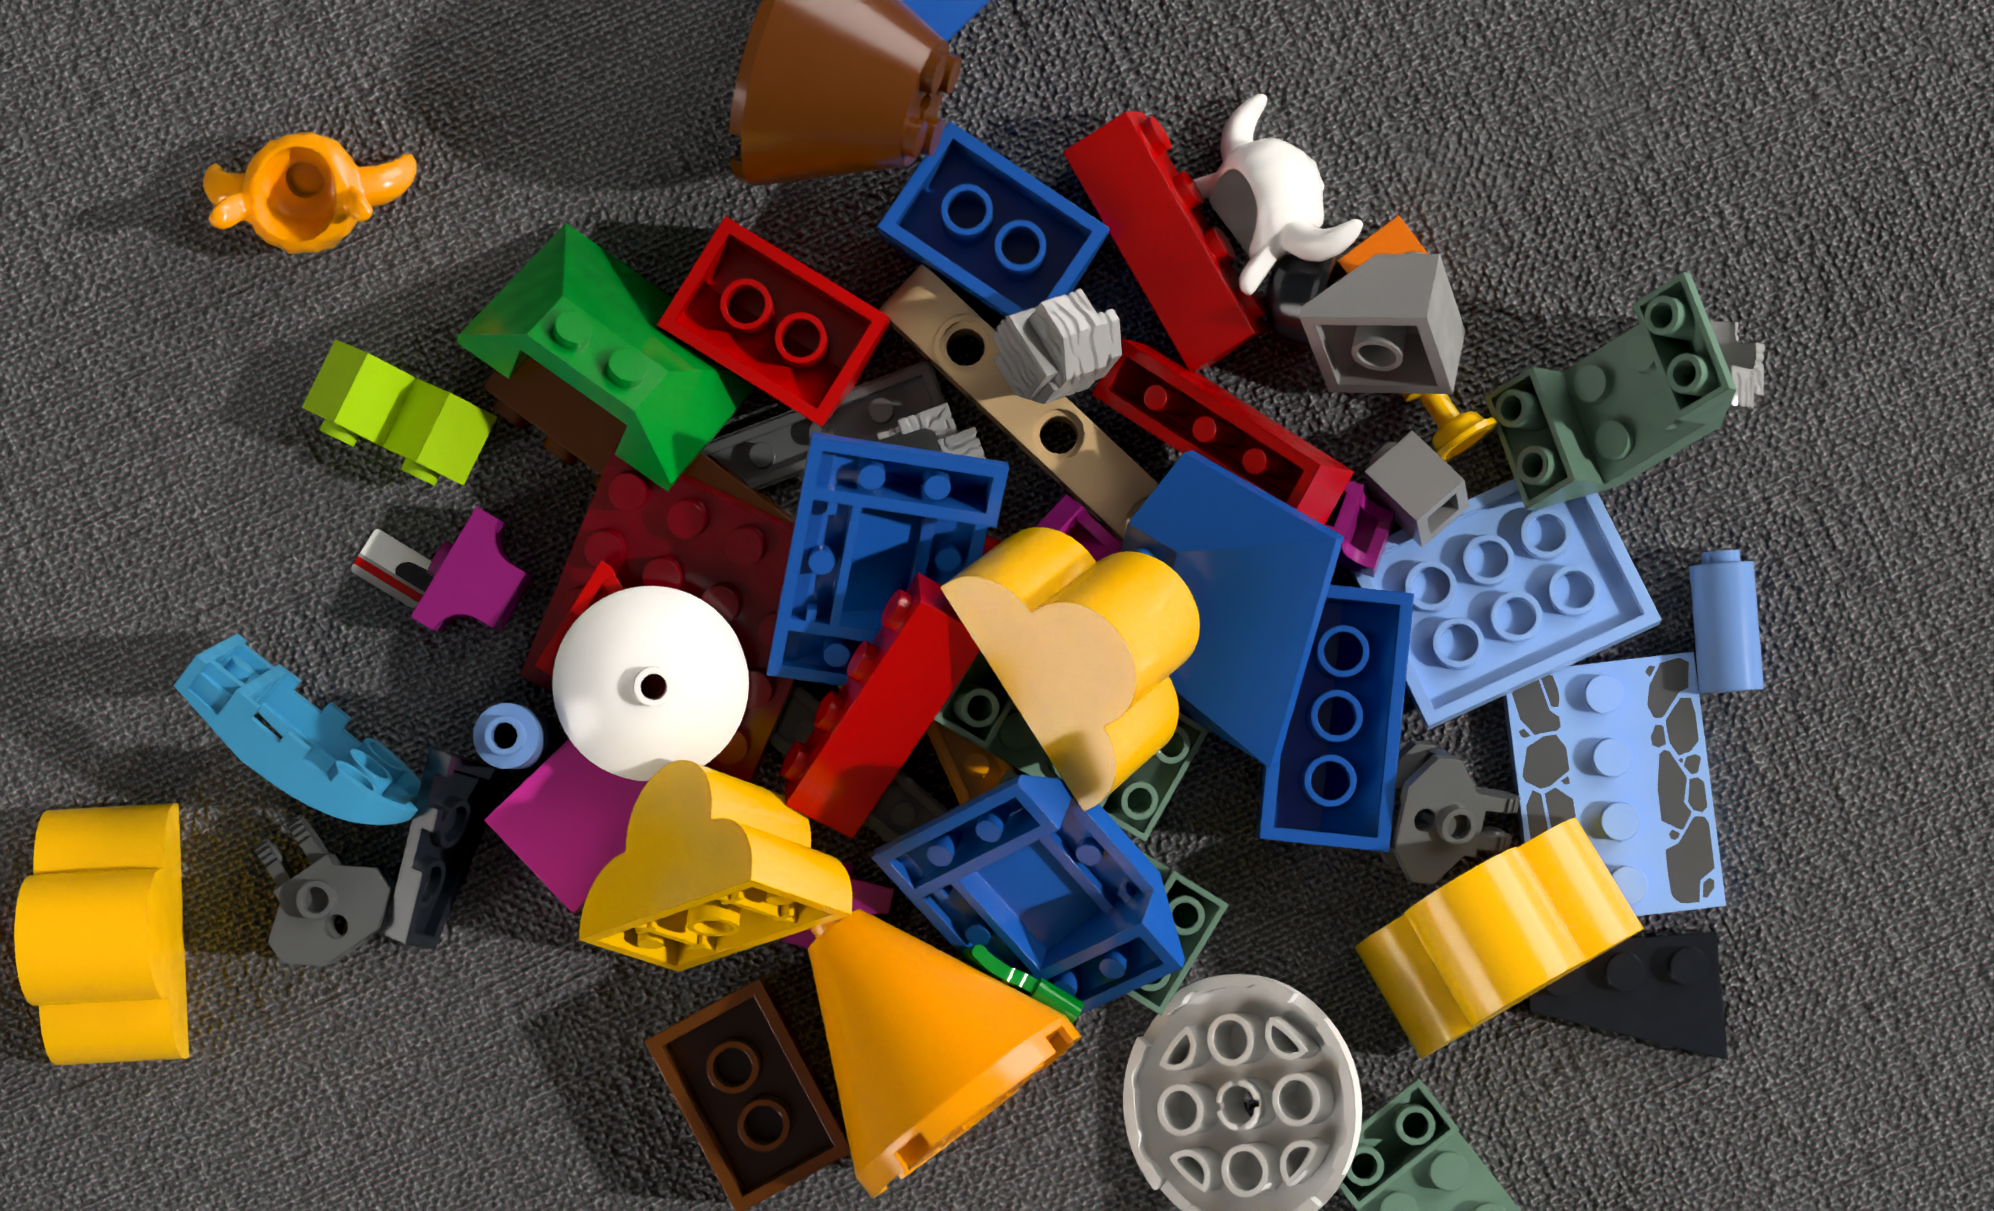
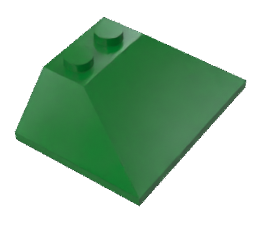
M567 223L558 230L458 335L456 341L508 379L531 357L625 423L627 428L615 455L667 492L757 388L658 327L659 320L673 298Z

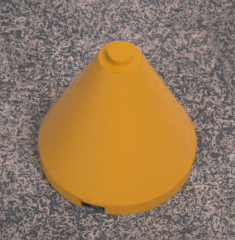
M862 909L853 911L850 916L811 928V932L817 939L808 947L855 1176L872 1199L888 1189L886 1185L898 1176L902 1180L1019 1091V1088L1037 1072L1043 1071L1082 1037L1066 1015Z

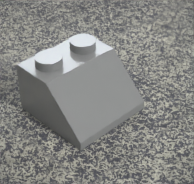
M1415 251L1403 254H1376L1302 306L1300 320L1329 392L1453 394L1465 328L1440 254H1424Z

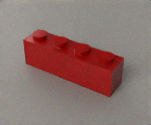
M1125 111L1063 151V154L1102 221L1110 228V235L1189 371L1194 372L1207 369L1269 331L1267 324L1262 318L1267 314L1265 302L1257 289L1252 295H1246L1240 290L1239 276L1230 262L1236 258L1233 247L1219 227L1214 226L1210 228L1198 206L1204 203L1202 194L1190 175L1185 171L1178 173L1166 151L1171 149L1172 145L1162 125L1153 116L1146 118L1143 112Z
M1121 339L1122 355L1106 376L1099 380L1092 393L1094 397L1182 454L1193 450L1325 525L1354 471L1198 372H1190L1185 364L1160 348Z
M918 573L906 592L898 589L891 596L881 617L882 628L872 643L865 640L854 652L847 668L849 678L838 694L830 691L824 697L814 717L813 725L815 729L805 744L797 741L787 753L780 771V775L785 778L786 806L852 839L854 838L980 652L975 641L941 590V584Z

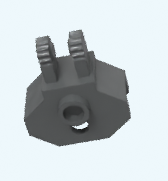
M1410 740L1399 751L1395 796L1401 793V807L1399 813H1393L1389 852L1379 851L1385 864L1391 867H1401L1406 879L1411 882L1435 884L1463 856L1476 857L1477 849L1490 851H1506L1509 849L1512 839L1510 833H1506V831L1497 827H1482L1485 812L1517 813L1521 797L1508 791L1474 786L1462 760L1435 743Z
M299 814L289 821L287 825L293 840L312 863L305 870L296 875L286 861L281 849L271 842L269 838L267 839V837L254 845L257 856L278 886L273 893L280 901L268 943L282 964L327 966L328 964H336L386 929L397 881L385 866L345 864L339 853L330 854L319 836L315 833V830ZM340 915L348 923V930L345 935H342L336 927V922Z

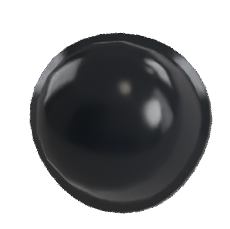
M1293 254L1283 256L1275 264L1266 287L1265 307L1268 322L1278 337L1289 342L1311 347L1300 320L1301 308L1332 286L1331 270L1335 256L1325 261L1315 262L1305 261Z

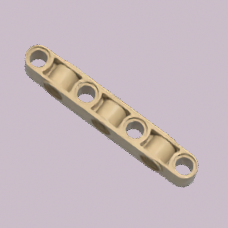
M921 264L878 310L890 317L892 328L926 360L930 359L932 366L1109 533L1123 543L1128 522L1159 484L1066 396L1046 404H1041L1015 395L994 362L995 357L1000 353L993 340L995 330L940 278ZM962 335L974 336L982 343L984 354L974 365H958L951 360L947 353L952 340ZM1060 421L1072 427L1075 431L1077 442L1071 450L1066 453L1057 454L1045 449L1041 443L1040 433L1049 423Z

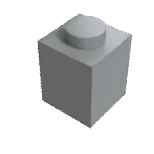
M1413 431L1408 433L1398 443L1390 442L1380 448L1372 457L1368 469L1364 471L1370 498L1377 505L1395 512V522L1421 547L1426 545L1469 507L1465 480Z

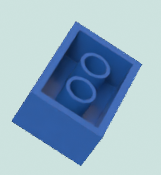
M951 121L948 122L942 131L939 145L933 156L924 157L877 226L879 237L882 241L918 265L922 264L943 282L1001 321L1006 319V316L1034 308L1042 301L1073 292L1107 242L1110 231L1108 226Z

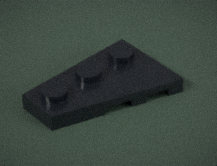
M430 746L415 805L418 811L412 818L384 935L406 945L435 950L487 826L484 819L492 813L508 772L490 764Z
M1715 931L1630 937L1526 998L1527 1010L1728 1060L1717 932Z

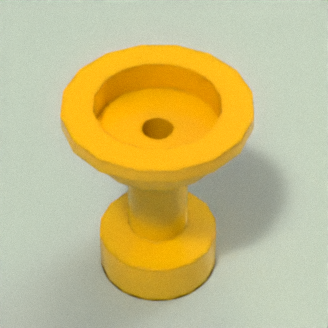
M1400 393L1405 402L1420 399L1439 427L1432 438V446L1434 451L1446 463L1471 449L1497 427L1498 422L1493 417L1485 419L1478 412L1474 411L1460 414L1447 394Z

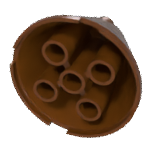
M762 0L743 52L731 106L729 133L741 137V158L734 155L730 158V165L734 176L743 183L762 186L906 167L911 165L919 154L929 157L933 156L943 131V120L936 117L943 93L950 94L957 83L961 69V57L950 54L946 40L902 0Z

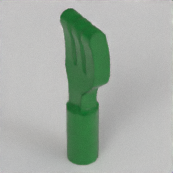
M981 944L966 947L962 952L963 959L973 968L1008 986L1023 991L1029 997L1066 1015L1072 1024L1079 1017L1084 1002L1042 977L1035 979L1023 971L1006 965L989 953Z

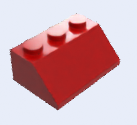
M727 216L723 218L657 324L664 331L821 428L857 384L892 328L889 316Z

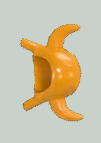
M312 131L284 135L278 139L270 140L251 159L245 173L225 172L216 163L208 167L203 179V189L215 206L208 220L213 227L221 230L228 229L241 221H247L251 224L254 232L266 243L281 248L289 254L318 253L333 249L345 236L351 233L357 222L362 223L370 219L373 213L372 207L390 203L400 197L411 186L416 176V160L412 154L407 153L390 162L358 167L354 163L353 158L334 139L318 135Z

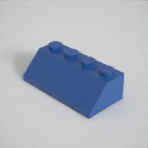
M1330 585L1278 765L1269 768L1261 764L1254 838L1389 852L1414 593Z

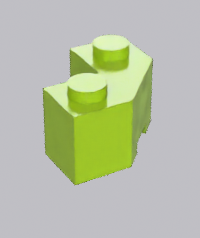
M335 339L302 406L303 409L324 419L319 431L352 447L355 446L359 436L405 458L400 470L433 486L436 485L440 475L464 486L497 419L495 415L468 401L415 378L387 362Z

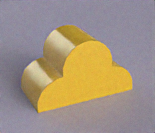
M1032 527L1008 537L940 587L1083 812L1103 801L1172 738L1178 723L1179 706L1176 691L1169 675L1186 662L1195 650L1199 638L1200 620L1196 602L1182 578L1164 562L1150 555L1131 551L1114 553L1096 562L1079 542L1067 534L1051 528Z
M678 760L667 764L655 773L641 791L629 820L625 852L614 857L602 869L589 890L580 920L579 941L680 972L852 915V886L845 867L837 858L811 848V829L808 817L786 806L785 795L689 760Z
M179 803L46 810L39 820L35 836L34 875H29L24 879L17 898L14 944L21 989L30 1005L39 1006L41 1033L50 1061L54 1065L60 1066L189 1058Z
M1574 817L1545 831L1519 847H1513L1490 858L1443 885L1407 909L1404 915L1364 939L1355 946V949L1420 1059H1423L1639 933L1644 928L1579 821Z

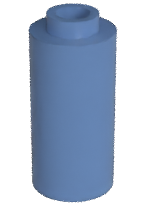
M1740 550L1701 553L1702 565L1689 566L1699 694L1763 690L1764 681L1754 561H1741Z
M500 703L491 706L480 715L474 727L473 741L479 756L488 764L502 769L526 770L535 768L548 759L555 745V731L549 718L540 710L512 703ZM511 724L517 731V740L513 746L507 748L505 732Z

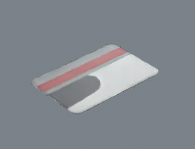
M380 529L373 531L351 567V571L410 608H416L434 578L427 574L431 560Z

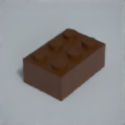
M765 975L644 1041L735 1211H745L851 1153L845 1124Z

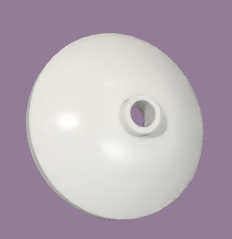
M637 586L603 597L592 604L574 621L565 634L555 658L552 690L559 721L565 733L580 753L589 761L611 774L636 781H649L655 773L671 762L689 760L704 766L726 747L736 733L746 709L749 675L743 648L736 634L727 621L713 607L703 600L678 589L664 586ZM658 674L664 678L666 687L661 696L647 698L642 694L641 682L647 675Z

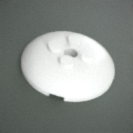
M1225 974L1196 981L1177 991L1162 1016L1158 1014L1144 1036L1137 1037L1125 1073L1123 1111L1129 1143L1144 1177L1153 1190L1160 1189L1181 1211H1318L1337 1191L1354 1159L1362 1124V1094L1355 1063L1346 1042L1329 1017L1313 1001L1291 986L1275 979L1251 974ZM1246 1090L1252 1094L1254 1100L1259 1101V1106L1255 1107L1252 1117L1249 1116L1244 1106Z

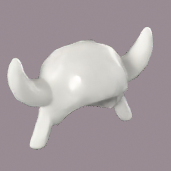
M1256 94L1242 103L1224 125L1220 145L1223 162L1217 172L1193 179L1202 194L1203 200L1209 199L1214 211L1219 215L1250 258V261L1244 267L1239 277L1240 290L1246 295H1252L1272 266L1283 256L1293 254L1305 261L1315 262L1328 260L1346 250L1359 236L1363 227L1361 220L1352 219L1332 228L1321 229L1320 227L1324 220L1323 189L1325 185L1316 162L1304 151L1281 139L1264 138L1253 141L1256 123L1267 104V97L1264 94Z

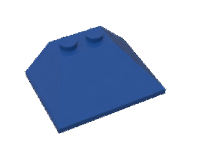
M811 432L767 664V675L843 686L849 678L847 668L854 652L863 641L866 640L872 643L883 626L881 624L883 611L895 591L901 589L906 592L918 573L944 585L982 557L988 526L997 527L1009 463Z
M1191 450L1183 453L1128 522L1120 552L1144 553L1164 562L1182 578L1196 602L1200 620L1197 645L1188 660L1169 675L1176 691L1179 712L1271 768L1278 765L1344 536Z
M1019 775L876 848L871 856L876 864L961 956L966 947L981 944L989 953L1006 965L1023 971L1035 979L1042 977L1083 1001L1084 1006L1080 1015L1183 968L1185 957L1160 872L1100 804L1083 812L1063 779ZM1012 987V988H1014V989H1016V990H1018V991L1024 993L1023 991H1021V990H1019V989H1017V988H1015V987Z

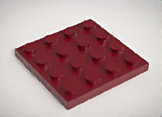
M617 445L613 448L519 676L553 692L552 676L537 668L534 664L600 560L612 567L624 589L637 586H664L687 592L713 607L731 626L743 648L749 675L748 700L741 723L726 747L705 765L751 783L758 772L797 682V679L767 675V664L794 525L684 473L667 492L616 456L615 452L619 446Z

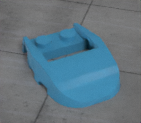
M238 633L196 655L173 685L243 763L302 803L339 819L370 825L403 823L411 820L418 811L415 805L421 781L403 761L377 740L365 738L362 743L344 729L352 717L332 702L323 711L295 691L302 681L300 678L280 664L275 667L247 646V640ZM258 712L281 736H283L282 739L277 737L272 731H270L266 726H264L259 720H257L254 717V715Z

